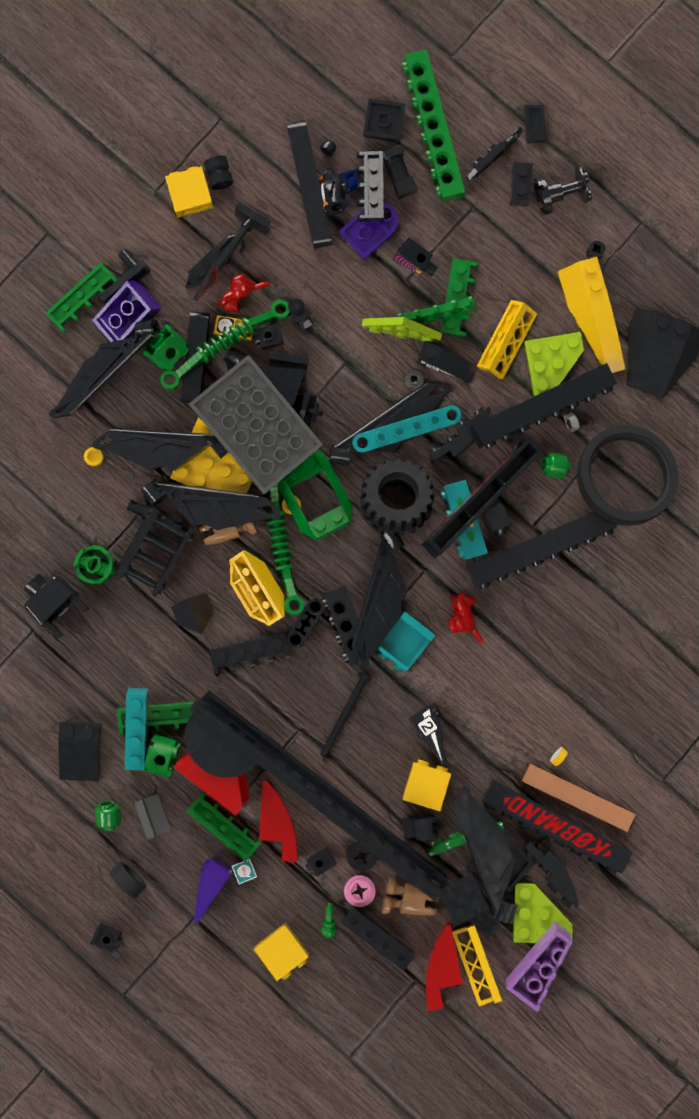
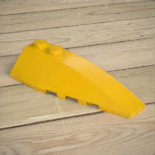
M594 257L579 261L558 271L567 307L577 321L578 327L584 333L588 344L591 345L601 365L607 363L612 373L625 370L618 332L598 258Z

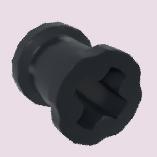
M598 240L591 242L586 250V257L588 259L597 257L599 261L606 249L604 243ZM593 248L595 251L599 250V253L597 254V252H592Z

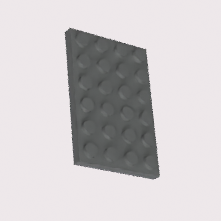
M249 355L189 403L192 410L263 495L323 445Z

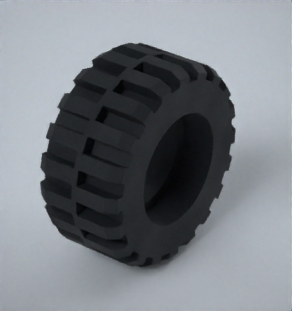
M388 459L384 461L383 465L378 463L374 466V471L369 470L362 483L360 507L363 510L364 518H369V524L372 527L375 525L378 527L377 531L383 533L385 530L388 531V535L393 536L394 533H398L399 536L405 535L406 531L410 534L415 532L416 527L421 528L424 522L428 520L434 503V485L432 480H428L429 474L426 471L422 472V467L418 464L414 466L412 461L409 460L401 462V459H395V462H391ZM401 485L412 492L415 502L407 509L395 510L387 507L380 500L379 493L387 486Z

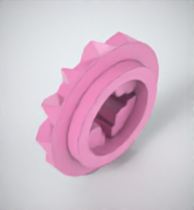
M363 875L354 876L347 881L344 894L351 905L364 907L374 899L375 886L371 879ZM357 883L361 888H368L363 892V899H361L359 894H352L357 890Z

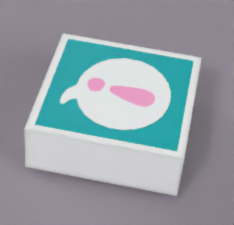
M250 858L246 862L242 861L232 865L238 884L257 877Z

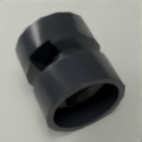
M214 156L204 161L206 174L210 175L208 181L212 190H221L233 185L232 174L228 171L230 167L227 156Z

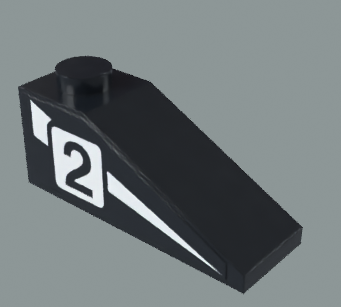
M424 342L417 361L419 365L468 383L471 382L477 366L428 342Z
M427 705L409 719L440 764L445 766L446 759L441 726L437 718L440 714L434 706L430 708Z

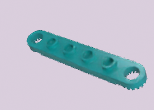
M451 405L357 434L353 438L352 445L357 452L362 453L458 423L461 419V411L458 407ZM449 410L456 412V418L453 421L447 418ZM360 437L365 438L367 441L365 448H360L357 445V440Z

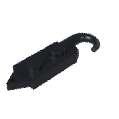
M518 127L507 140L500 141L497 145L493 144L487 150L488 154L483 158L480 156L473 163V170L465 179L469 182L474 177H479L520 137L523 129Z
M231 234L223 239L188 271L189 276L185 286L186 289L201 285L213 262L218 261L236 234ZM243 239V240L241 241V243H240V245H241V248H240V250H239V253H240V254H241V253L244 251V249H245V241H244V239Z

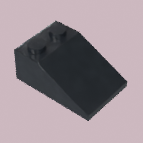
M59 722L60 780L99 781L102 723Z

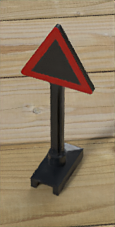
M241 202L236 205L235 216L244 222L218 261H214L192 299L194 303L217 281L218 271L224 267L246 234L251 232L254 227L267 235L270 230V220Z

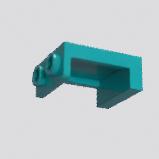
M404 612L377 650L379 652L377 654L385 661L389 658L394 662L392 666L399 672L403 670L407 672L435 635Z

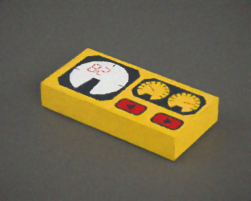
M217 315L214 335L219 334L224 337L223 330L230 333V326L236 330L235 323L238 322L243 325L242 320ZM246 332L247 339L240 336L241 340L252 341V335Z

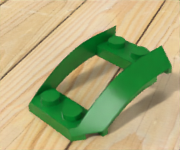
M316 450L278 482L277 487L301 533L318 541L351 524L352 505L322 450ZM324 472L341 506L307 522L290 488Z

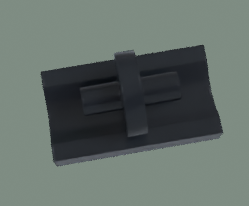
M292 299L288 304L291 321L297 322L303 330L313 325L309 316L312 314L311 309L305 307L302 300Z
M305 392L304 395H297L294 403L296 406L301 407L300 413L297 414L310 428L311 422L315 423L316 417H322L323 412L318 410L320 404L316 403L317 397Z

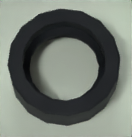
M119 862L110 871V876L114 882L133 898H137L146 888L144 880L124 862Z

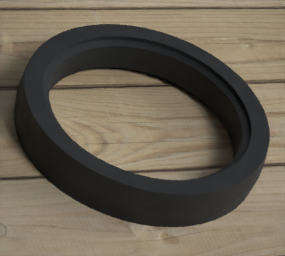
M615 426L602 431L585 446L577 465V483L584 501L598 516L619 525H639L656 518L669 506L678 487V468L672 452L658 436L636 426ZM628 440L641 444L654 454L660 463L664 477L662 493L654 505L640 511H625L608 504L599 495L592 481L591 463L596 451L600 447L612 441Z

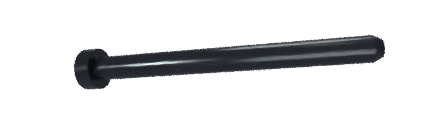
M361 671L358 674L360 679L321 751V756L323 757L328 756L366 682H370L372 677Z

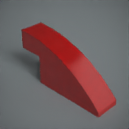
M263 780L259 840L283 841L281 861L297 862V839L292 818L276 789L268 780Z
M450 922L445 923L436 938L427 964L425 995L428 1011L444 1008L440 988L463 984Z

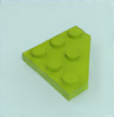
M405 317L367 318L362 321V326L375 334L386 333L395 335L397 338H413L430 344L433 341H441L442 333Z
M581 332L524 342L533 396L560 385L584 351Z
M517 883L514 886V902L519 905L513 923L514 943H537L554 922L566 929L571 934L572 939L573 924L534 883Z

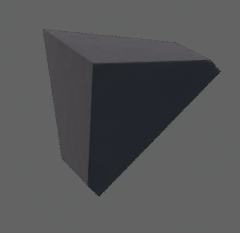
M207 592L185 599L171 607L178 625L199 634L203 633L214 611Z

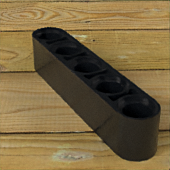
M190 312L186 344L188 352L185 355V362L197 352L196 348L198 346L204 350L203 343L206 342L208 344L210 313ZM205 362L199 363L198 366H195L194 369H191L183 377L181 403H190L202 393Z

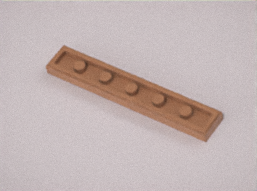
M529 764L522 779V782L628 832L636 815L532 764Z

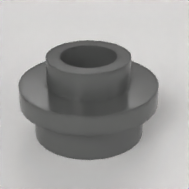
M411 370L405 375V384L408 388L418 389L422 386L424 378L419 371ZM411 377H417L418 381L412 382Z

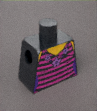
M409 237L402 243L393 257L394 261L417 275L424 271L433 276L438 268L430 262L433 255Z

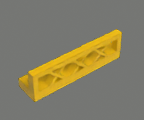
M511 300L477 367L481 370L489 371L497 378L503 380L537 313L524 302ZM525 312L529 313L530 315L527 320L523 322V315ZM519 328V336L515 338L514 333ZM510 345L511 351L506 355V348ZM502 361V368L500 372H498L496 370V367L498 363Z
M474 924L453 930L452 934L478 1005L482 1006L492 1001L494 1003L502 1001ZM468 930L470 939L466 945L459 942L457 934ZM468 949L476 952L477 957L474 963L467 961L465 958ZM475 967L483 971L484 975L481 982L472 978ZM482 986L490 990L491 997L483 1000L480 999L478 993Z

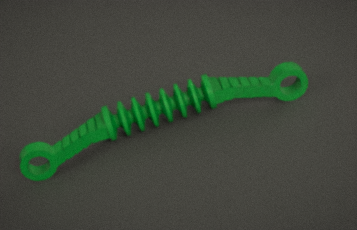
M277 300L272 304L271 311L252 317V319L242 318L243 325L236 322V330L230 326V333L226 330L222 331L223 338L217 334V342L211 338V346L206 342L203 343L204 350L198 346L196 348L197 352L180 369L166 371L161 375L160 382L162 387L167 391L176 390L180 380L191 369H194L199 363H209L208 356L215 359L214 352L222 355L221 348L228 351L227 344L234 347V339L240 343V336L247 339L246 332L253 335L254 329L259 325L274 319H286L290 314L288 303L284 300ZM278 306H283L286 311L283 314H278L275 309ZM167 377H174L176 381L174 384L168 385L165 383V379Z
M277 483L269 490V500L281 513V516H283L285 513L280 511ZM269 506V514L273 515L274 510ZM272 519L267 525L274 527L268 531L269 533H275L274 536L270 537V540L276 541V543L271 545V548H277V551L273 552L272 555L279 557L273 561L274 563H280L279 566L275 567V571L280 572L287 594L284 610L287 614L295 616L303 611L304 603L296 595L295 588L293 587L290 569L294 568V566L287 564L288 561L292 560V557L286 556L291 550L285 549L286 546L290 545V542L283 541L289 537L287 534H282L283 531L287 530V527L281 526L286 520ZM292 600L298 603V610L296 611L289 608V603Z

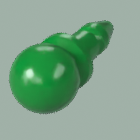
M328 903L325 911V920L322 921L321 934L324 938L331 939L336 935V921L333 920L332 904Z

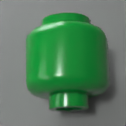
M549 453L546 457H543L541 462L542 472H544L545 476L562 479L571 469V463L568 462V458L564 454Z
M113 801L99 803V806L94 811L97 827L104 829V831L115 830V827L121 823L119 806L114 804Z

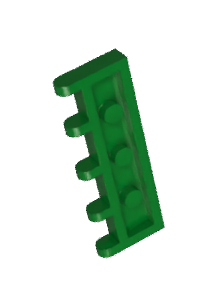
M453 258L445 304L450 303L452 300L458 301L468 298L466 296L467 285L475 284L476 279L469 278L470 267L478 268L479 263ZM461 313L456 314L455 317L450 319L442 318L440 333L466 337L467 333L460 331L461 321H469L470 316Z
M100 263L45 314L64 333L66 329L62 325L71 317L78 321L79 319L75 314L85 304L91 309L93 306L89 301L97 293H103V288L109 282L113 281L114 283L117 279Z
M469 296L467 299L452 300L450 303L436 304L433 307L421 310L415 309L413 312L398 313V317H405L417 323H433L436 319H450L455 317L456 314H471L478 307L473 296Z
M194 701L148 705V726H155L156 732H160V725L175 724V730H180L179 723L188 722L192 714L189 709ZM126 707L117 708L119 735H124V728H126Z
M203 791L186 812L246 862L263 840H257L256 843L246 835L250 829L246 827L243 832L231 823L235 817L231 815L229 819L225 818L216 810L220 805L218 802L212 807L203 799L207 794Z
M493 819L504 830L502 822ZM459 832L449 835V839L445 841L437 839L430 842L431 846L427 847L430 856L467 843L464 834L460 835Z

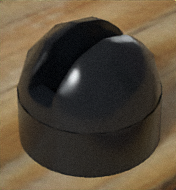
M326 140L321 145L320 150L326 156L332 157L336 151V144L333 140Z

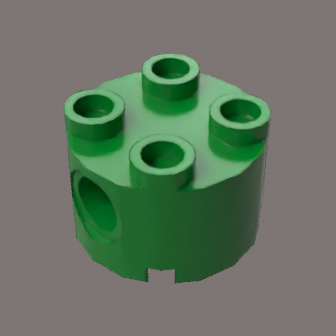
M164 325L163 330L160 328L159 336L152 338L146 344V349L143 348L142 350L143 354L158 368L166 369L167 371L172 370L175 362L188 352L186 341L168 325Z
M92 545L79 551L75 558L74 567L78 577L84 582L93 585H103L114 575L116 561L109 551L103 547Z
M154 735L152 738L154 744L149 746L144 772L165 778L171 777L176 761L173 760L179 754L181 743H178L177 740Z

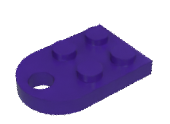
M384 202V211L387 210L391 213L392 216L389 219H384L382 222H358L357 216L365 215L364 208L339 231L343 239L363 260L368 258L387 241L397 229L398 215L395 209L388 203Z

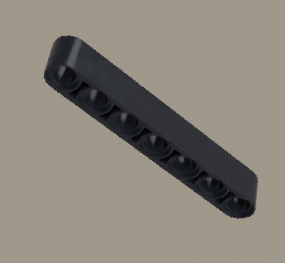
M306 121L287 124L313 248L331 246L332 240L326 213L323 209L324 203Z

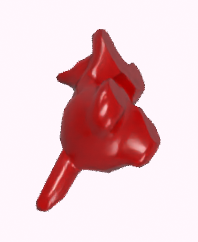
M238 274L231 280V289L224 293L218 305L224 306L226 311L238 313V303L242 298L253 291L269 287L270 283L261 282L254 284L245 275Z
M459 592L458 596L453 595L452 607L455 614L448 622L450 630L453 633H472L474 638L483 644L484 640L475 628V621L471 613V606L477 602V599L462 592Z

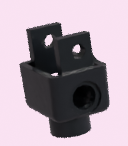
M38 574L24 588V591L31 597L24 605L27 612L41 627H46L59 639L64 634L52 621L59 616H63L69 610V605L72 601L83 612H87L90 609L78 597L79 593L58 576H52L47 581L41 574Z

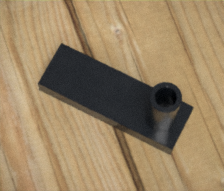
M127 249L119 253V258L130 270L99 295L105 305L126 281H140L151 272L143 260L138 262Z

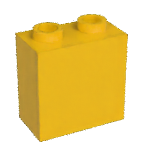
M202 166L190 167L186 171L172 172L165 176L177 218L213 208Z
M419 759L417 763L413 762L402 800L440 811L451 777V773L447 772L448 768L439 765L433 768L429 766V762Z
M286 922L254 947V951L277 981L281 978L285 980L292 974V969L296 966L300 968L308 962L309 953Z

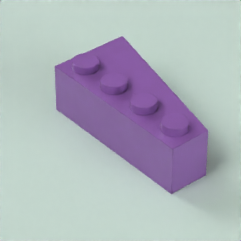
M554 922L506 978L507 989L537 1012L552 980L556 976L559 965L562 963L572 943L571 934Z

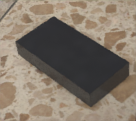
M544 104L525 105L526 143L545 142Z

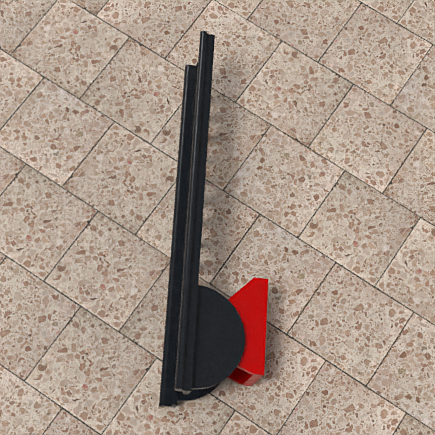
M210 690L207 691L200 701L196 700L189 709L192 714L188 719L185 730L188 753L175 764L174 768L236 816L250 798L246 773L259 764L436 902L441 897L443 891L439 887L447 877L444 872Z

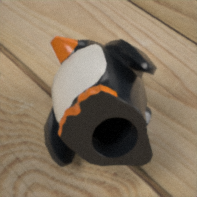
M327 170L318 179L322 183L323 209L328 215L339 214L348 206V201L345 198L346 194L349 193V188L346 182L342 183L335 171Z

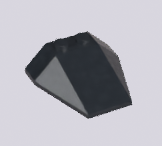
M636 308L628 328L627 386L662 399L698 356L699 329L691 323L662 312Z

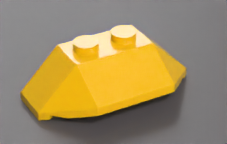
M245 550L230 559V584L249 616L268 626L283 618L284 594L265 562Z

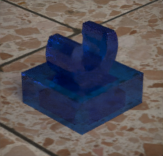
M357 168L339 174L342 183H347L349 192L358 190L357 184L362 183L357 173Z

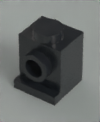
M279 323L257 329L258 334L254 335L257 346L261 345L262 350L284 345ZM271 333L272 337L267 339L265 334Z
M327 847L307 858L308 864L305 865L309 874H314L317 877L336 866V862ZM321 860L323 866L317 867L316 861Z
M100 923L90 944L112 953L114 949L118 950L123 940L120 938L122 932ZM105 936L110 938L109 943L104 942Z

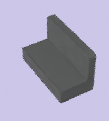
M159 794L134 802L147 840L171 830Z

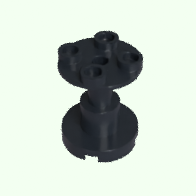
M576 166L575 168L576 181L563 185L560 182L547 185L543 177L534 179L535 197L537 203H540L543 207L539 208L543 216L552 214V203L563 201L564 196L579 192L585 204L592 201L591 191L587 187L589 176L587 172H583L582 167Z

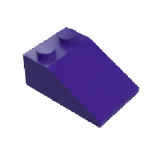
M139 280L126 281L92 321L110 342L133 336L135 334L134 326L137 322L153 319L162 308Z
M215 856L212 860L208 858L200 869L203 873L200 876L194 922L196 923L203 916L233 871L231 867Z

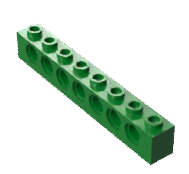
M427 49L405 54L402 68L404 74H408L407 87L413 93L411 101L413 108H417V124L422 126L423 133H421V139L428 149L426 151V158L433 167L430 169L432 179H436L437 182L435 187L436 195L438 198L441 197L442 203L464 198L465 190ZM420 71L423 73V75L416 76L414 75V72ZM423 88L426 89L428 92L426 94H421L418 90ZM430 106L433 110L426 112L423 108ZM435 124L437 128L432 130L428 128V125ZM438 141L442 146L435 147L432 143ZM440 159H444L447 162V164L440 165L437 161ZM449 177L452 182L444 183L442 178Z

